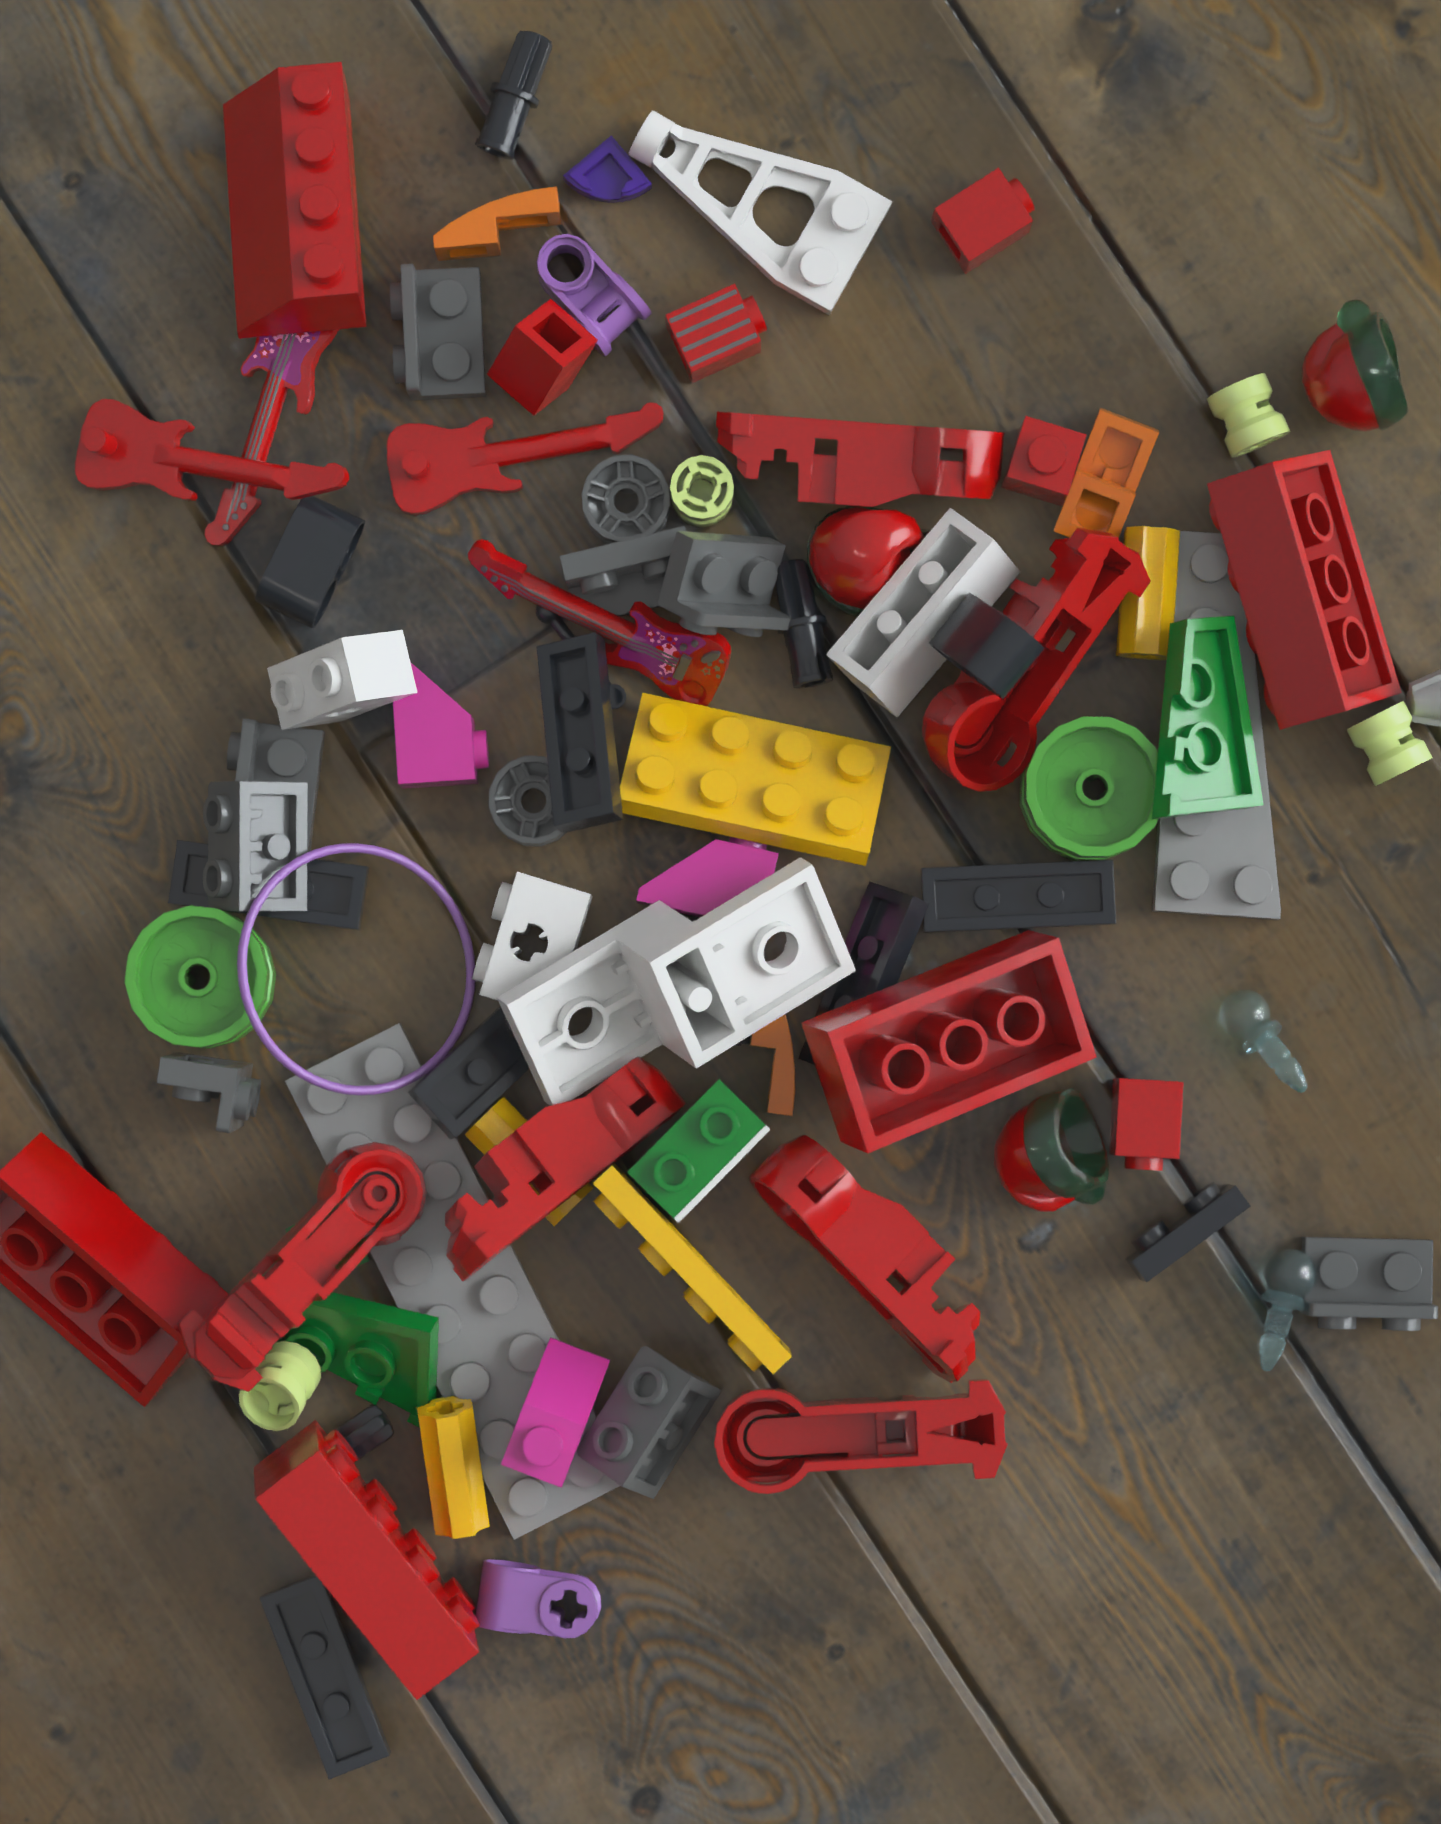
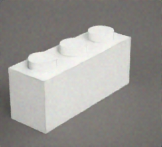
M949 508L826 655L855 686L894 716L898 717L946 661V658L935 650L929 642L968 593H972L992 606L1018 576L1020 570L993 538Z

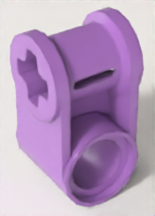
M570 234L556 235L546 241L540 249L537 259L540 285L554 302L598 339L594 349L602 356L606 357L612 351L610 343L637 318L645 320L652 314L647 304L619 274L613 272L590 246L578 236ZM563 253L575 255L584 265L583 273L572 282L564 283L557 281L548 271V264L553 257ZM616 306H619V307H618L615 311H613L603 322L599 323V322H600L607 314H609Z
M483 1560L475 1614L480 1628L508 1633H534L561 1638H576L586 1633L599 1616L602 1607L601 1594L597 1586L585 1576L540 1569V1567L515 1561ZM568 1590L577 1592V1603L587 1605V1611L579 1612L573 1622L565 1620L564 1609L555 1606L554 1601L562 1600Z

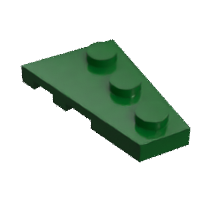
M1235 617L1193 618L1170 623L1152 819L1242 810L1263 806Z
M332 1292L325 1300L313 1301L301 1314L306 1320L298 1328L290 1329L277 1341L294 1342L307 1348L316 1357L321 1367V1373L328 1370L357 1385L355 1395L374 1405L382 1398L410 1413L407 1422L419 1428L417 1408L428 1404L432 1399H437L439 1317Z

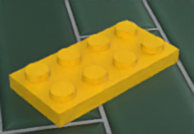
M642 692L620 784L622 813L866 866L891 746Z
M615 1163L593 1183L601 1192L593 1201L597 1207L619 1229L628 1221L646 1239L639 1245L638 1250L664 1277L674 1269L690 1286L683 1292L684 1299L708 1324L719 1317L732 1330L733 1334L727 1339V1344L753 1372L764 1364L774 1374L792 1357L790 1348Z

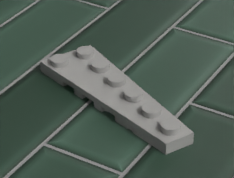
M1180 531L1174 622L1193 618L1235 617L1264 805L1242 810L1158 819L1152 912L1279 920L1281 906L1255 653L1250 648L1246 637V615L1240 595L1235 591L1229 580L1227 570L1229 558L1222 534Z

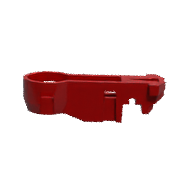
M717 411V442L737 457V469L745 478L758 479L762 460L774 461L775 449L787 450L786 462L798 463V502L875 507L910 494L992 499L1001 477L1005 432ZM815 438L837 440V455L814 454ZM941 447L963 449V461L940 460Z
M1077 528L1070 538L1055 539L1049 548L1056 556V559L1050 566L1055 572L1049 580L1042 578L1035 587L1015 578L1009 587L1015 591V594L1001 613L1036 639L1044 647V650L1004 700L963 671H961L954 684L942 689L932 699L923 717L922 736L931 760L944 774L978 792L993 791L1013 782L1027 767L1036 746L1037 723L1128 591L1141 597L1151 582L1139 553L1121 543L1119 537L1108 532ZM1067 630H1070L1076 635L1064 652L1056 649L1055 647ZM1013 742L1017 745L1013 756L1003 767L998 765L997 762L1006 753L1010 743Z
M638 1056L616 1071L587 1096L543 1108L502 1142L490 1149L478 1161L474 1168L490 1188L495 1198L493 1200L490 1199L481 1206L471 1195L466 1193L445 1213V1226L451 1232L446 1256L454 1265L453 1270L462 1281L469 1279L483 1268L489 1261L575 1193L649 1137L687 1104L663 1073ZM530 1183L533 1185V1187L536 1189L539 1195H537V1193L532 1189V1187L529 1185Z
M800 1135L780 1145L749 1176V1181L758 1195L790 1229L809 1243L923 1358L921 1361L934 1374L950 1383L953 1381L958 1382L968 1371V1366L976 1359L973 1331L979 1326L981 1311L973 1303L960 1306L955 1311L949 1306L935 1311L931 1306L939 1298L931 1288L954 1262L955 1258L948 1251H945L901 1204L863 1189L849 1171L814 1139L807 1135ZM890 1274L903 1286L899 1292L886 1280Z
M372 1142L349 1147L332 1158L320 1177L317 1191L318 1201L205 1318L193 1309H190L176 1323L189 1358H193L211 1375V1380L249 1392L263 1378L255 1368L265 1359L264 1356L290 1329L298 1328L306 1320L301 1315L313 1301L325 1300L374 1246L388 1245L400 1240L401 1236L411 1228L415 1220L421 1218L427 1192L423 1173L412 1157L396 1146ZM369 1172H383L392 1177L395 1183L397 1184L399 1193L398 1200L392 1211L379 1223L376 1229L369 1235L364 1237L375 1226L377 1221L392 1207V1205L395 1202L397 1194L396 1188L389 1178L379 1174L370 1175L366 1177L349 1193V1195L333 1211L332 1209L343 1199V1197L363 1176H365ZM273 1263H275V1265L262 1277V1275L269 1269V1267Z
M988 1379L968 1380L967 1393L942 1397L902 1395V1400L880 1401L877 1397H861L802 1402L796 1396L783 1389L761 1388L743 1391L727 1403L717 1420L714 1446L719 1465L731 1481L748 1491L759 1494H772L787 1490L799 1483L808 1472L971 1463L974 1478L987 1479L995 1478L1008 1445L1005 1441L1004 1426L1006 1411ZM787 1413H800L801 1415H796V1416L772 1417V1418H762V1419L756 1420L755 1422H753V1423L750 1425L749 1429L747 1430L746 1440H747L748 1447L751 1449V1451H752L753 1453L757 1454L758 1456H762V1457L795 1456V1455H813V1454H826V1455H815V1456H804V1457H792V1458H782V1459H760V1458H757V1457L753 1456L752 1454H750L749 1451L746 1449L745 1444H744V1440H743L744 1430H745L746 1426L748 1425V1423H749L750 1421H752L754 1418L759 1417V1416H763V1415H776V1414H787ZM891 1454H905V1455H899V1456H883V1455H891ZM781 1480L780 1482L771 1483V1484H759V1483H755V1481H756V1482H762V1483H770V1482H776V1481Z

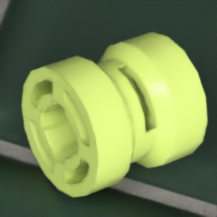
M1265 373L1236 382L1207 398L1213 416L1225 421L1227 434L1224 441L1231 457H1238L1284 437L1290 432L1284 415L1274 411L1273 406L1268 401L1273 390Z
M699 455L690 457L678 465L672 475L670 497L673 509L681 520L691 526H712L724 519L732 507L734 484L732 475L724 463L714 457Z
M1404 701L1347 729L1354 746L1364 749L1370 760L1367 771L1375 786L1433 758L1424 740L1414 738L1410 728L1412 716Z
M287 1341L276 1342L272 1346L273 1348L264 1356L265 1359L255 1368L263 1378L249 1392L241 1390L239 1393V1405L244 1415L257 1426L272 1431L285 1430L296 1423L305 1407L306 1400L312 1396L321 1379V1367L316 1357L307 1348Z

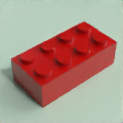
M1031 930L1024 931L801 1022L840 1142L865 1153H871L1097 1058L1059 937Z
M314 1420L254 1466L255 1500L417 1701L479 1653L475 1629L480 1624L472 1612L476 1606L463 1586L454 1577L450 1578L447 1582L443 1581L433 1563L437 1557L418 1530L412 1528L405 1533L400 1527V1522L393 1513L398 1508L380 1482L374 1478L366 1484L361 1478L360 1472L354 1464L358 1457L337 1429H333L326 1434L319 1423Z

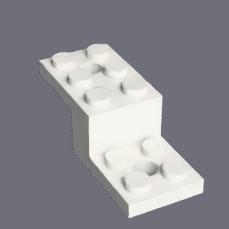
M800 857L694 922L658 900L501 994L497 999L544 1101L551 1106L571 1101L609 1078L638 1056L643 1057L661 1045L666 1046L693 1067L698 1068L850 975L856 969L814 867L811 863ZM778 932H785L787 941L782 954L772 961H765L764 947L768 939ZM591 1007L593 1017L589 1027L581 1034L569 1035L568 1025L572 1015L578 1009Z

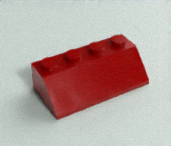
M342 62L278 67L223 104L236 323L239 339L366 327L351 109Z
M1326 450L1273 461L1207 483L1211 497L1209 504L1211 519L1223 537L1229 558L1227 566L1229 580L1235 591L1240 595L1247 619V641L1252 651L1258 656L1265 680V702L1270 712L1276 717L1279 730L1348 711L1402 693L1331 451Z
M42 1132L0 1170V1283L145 1408L189 1358L176 1323L190 1309H193L205 1318L228 1293L220 1287L212 1276L204 1273L176 1249L167 1237L154 1230L124 1204L115 1192L107 1189L80 1166L70 1153L58 1147Z

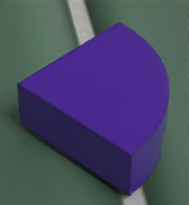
M612 135L563 175V180L582 196L606 203L632 200L652 189V183Z

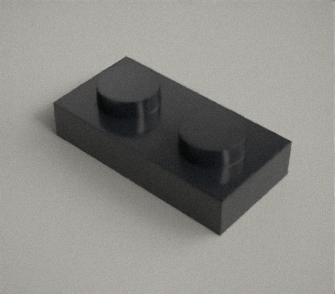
M501 1006L408 1091L409 1095L450 1140L460 1135L529 1069Z
M1214 1182L1208 1184L1183 1203L1188 1213L1170 1227H1167L1163 1220H1160L1135 1237L1131 1243L1137 1251L1125 1260L1139 1279L1148 1282L1251 1207L1236 1185L1227 1184L1219 1190Z

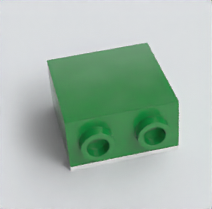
M719 1079L627 1173L679 1223L770 1129Z

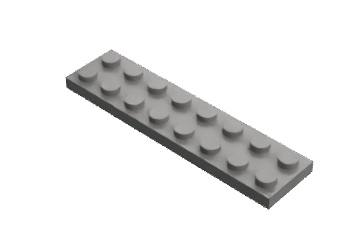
M398 1023L307 1069V1071L328 1081L345 1085L367 1086L400 1079L414 1072L422 1065L401 1023ZM295 1075L285 1080L326 1164L339 1152L349 1147L378 1142L396 1146L411 1156L423 1173L427 1195L421 1218L415 1220L414 1224L401 1236L400 1240L388 1245L374 1246L370 1252L398 1308L439 1317L437 1387L442 1397L455 1396L459 1399H471L482 1476L513 1539L515 1540L621 1486L579 1457L577 1449L562 1488L501 1465L549 1339L552 1337L559 1340L512 1244L465 1281H462L453 1270L454 1265L446 1256L451 1232L445 1226V1213L466 1193L471 1195L481 1206L488 1202L489 1198L458 1136L450 1140L409 1095L408 1091L422 1078L403 1088L387 1093L348 1095L325 1090ZM378 1171L369 1172L368 1174H366L365 1176H363V1177L350 1189V1191L343 1197V1198L345 1199V1198L349 1195V1193H350L363 1179H365L366 1177H368V1176H370V1175H375V1174L384 1175V1176H386L387 1178H389V1179L393 1182V1184L395 1185L396 1193H397V1194H396V1199H395L394 1204H393L392 1207L377 1221V1223L375 1224V1226H374L364 1237H366L367 1235H369L371 1232H373V1231L376 1229V1227L379 1225V1223L392 1211V1209L394 1208V1206L396 1205L397 1200H398V1195H399V1193H398L397 1184L395 1183V1181L393 1180L392 1177H390L389 1175H387L386 1173H383V1172H378ZM593 1407L578 1447L597 1418Z

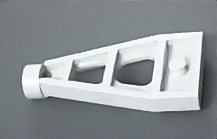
M653 110L640 128L628 154L650 168L652 167L661 178L772 283L828 315L832 312L893 202L838 170L687 129ZM671 139L675 143V151L670 157L663 158L660 154L668 140ZM721 159L743 168L751 174L752 181L737 206H725L700 187L698 176L707 161ZM782 187L803 193L814 204V213L798 241L791 246L776 244L756 225L753 219V206L760 194L768 188Z

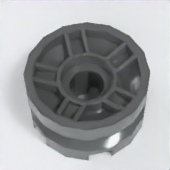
M632 454L614 455L598 463L586 478L582 490L584 518L591 532L605 544L661 532L665 528L671 511L669 486L661 470L649 460ZM621 490L623 494H637L639 503L634 511L622 513L616 509L614 504L616 501L615 495L618 491Z
M526 755L509 761L497 772L489 789V809L494 823L508 839L523 846L543 847L557 842L566 834L554 827L547 757ZM531 788H536L546 797V805L538 813L527 812L521 804V800L524 799V796Z

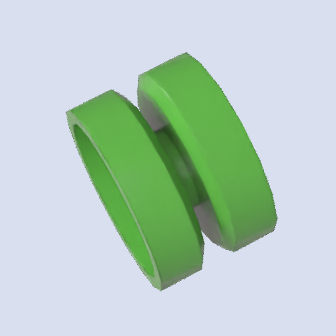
M1083 716L1055 728L1035 748L1027 767L1020 777V808L1030 832L1049 851L1073 861L1106 860L1136 846L1156 826L1158 819H1152L1158 757L1156 747L1136 727L1112 717ZM1085 779L1089 782L1100 779L1104 783L1106 791L1099 795L1101 799L1091 800L1084 795L1082 784Z
M190 905L165 912L142 929L128 953L124 982L132 1010L150 1032L174 1045L213 1049L238 1042L253 1030L243 1005L238 983L237 956L241 930L244 924L243 920L220 909ZM253 927L248 945L247 975L253 1004L260 1021H262L273 1002L276 971L268 945ZM196 965L207 968L210 973L208 985L200 990L192 988L196 979L190 971Z

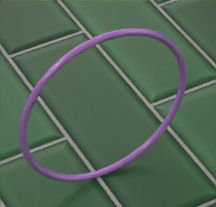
M360 843L328 845L311 850L290 861L277 871L262 887L246 915L241 930L237 956L238 983L243 1005L253 1029L269 1052L284 1067L310 1084L328 1091L348 1095H376L403 1088L428 1074L447 1056L461 1036L472 1008L475 992V980L472 979L475 969L472 941L462 914L452 897L419 864L399 853L375 845ZM340 853L371 854L386 858L409 869L424 880L443 901L456 924L463 944L466 962V987L463 1005L451 1034L438 1052L424 1065L400 1079L383 1084L367 1086L340 1084L318 1077L300 1067L269 1036L255 1010L250 994L247 975V953L250 934L261 906L272 890L291 872L308 862L328 855Z

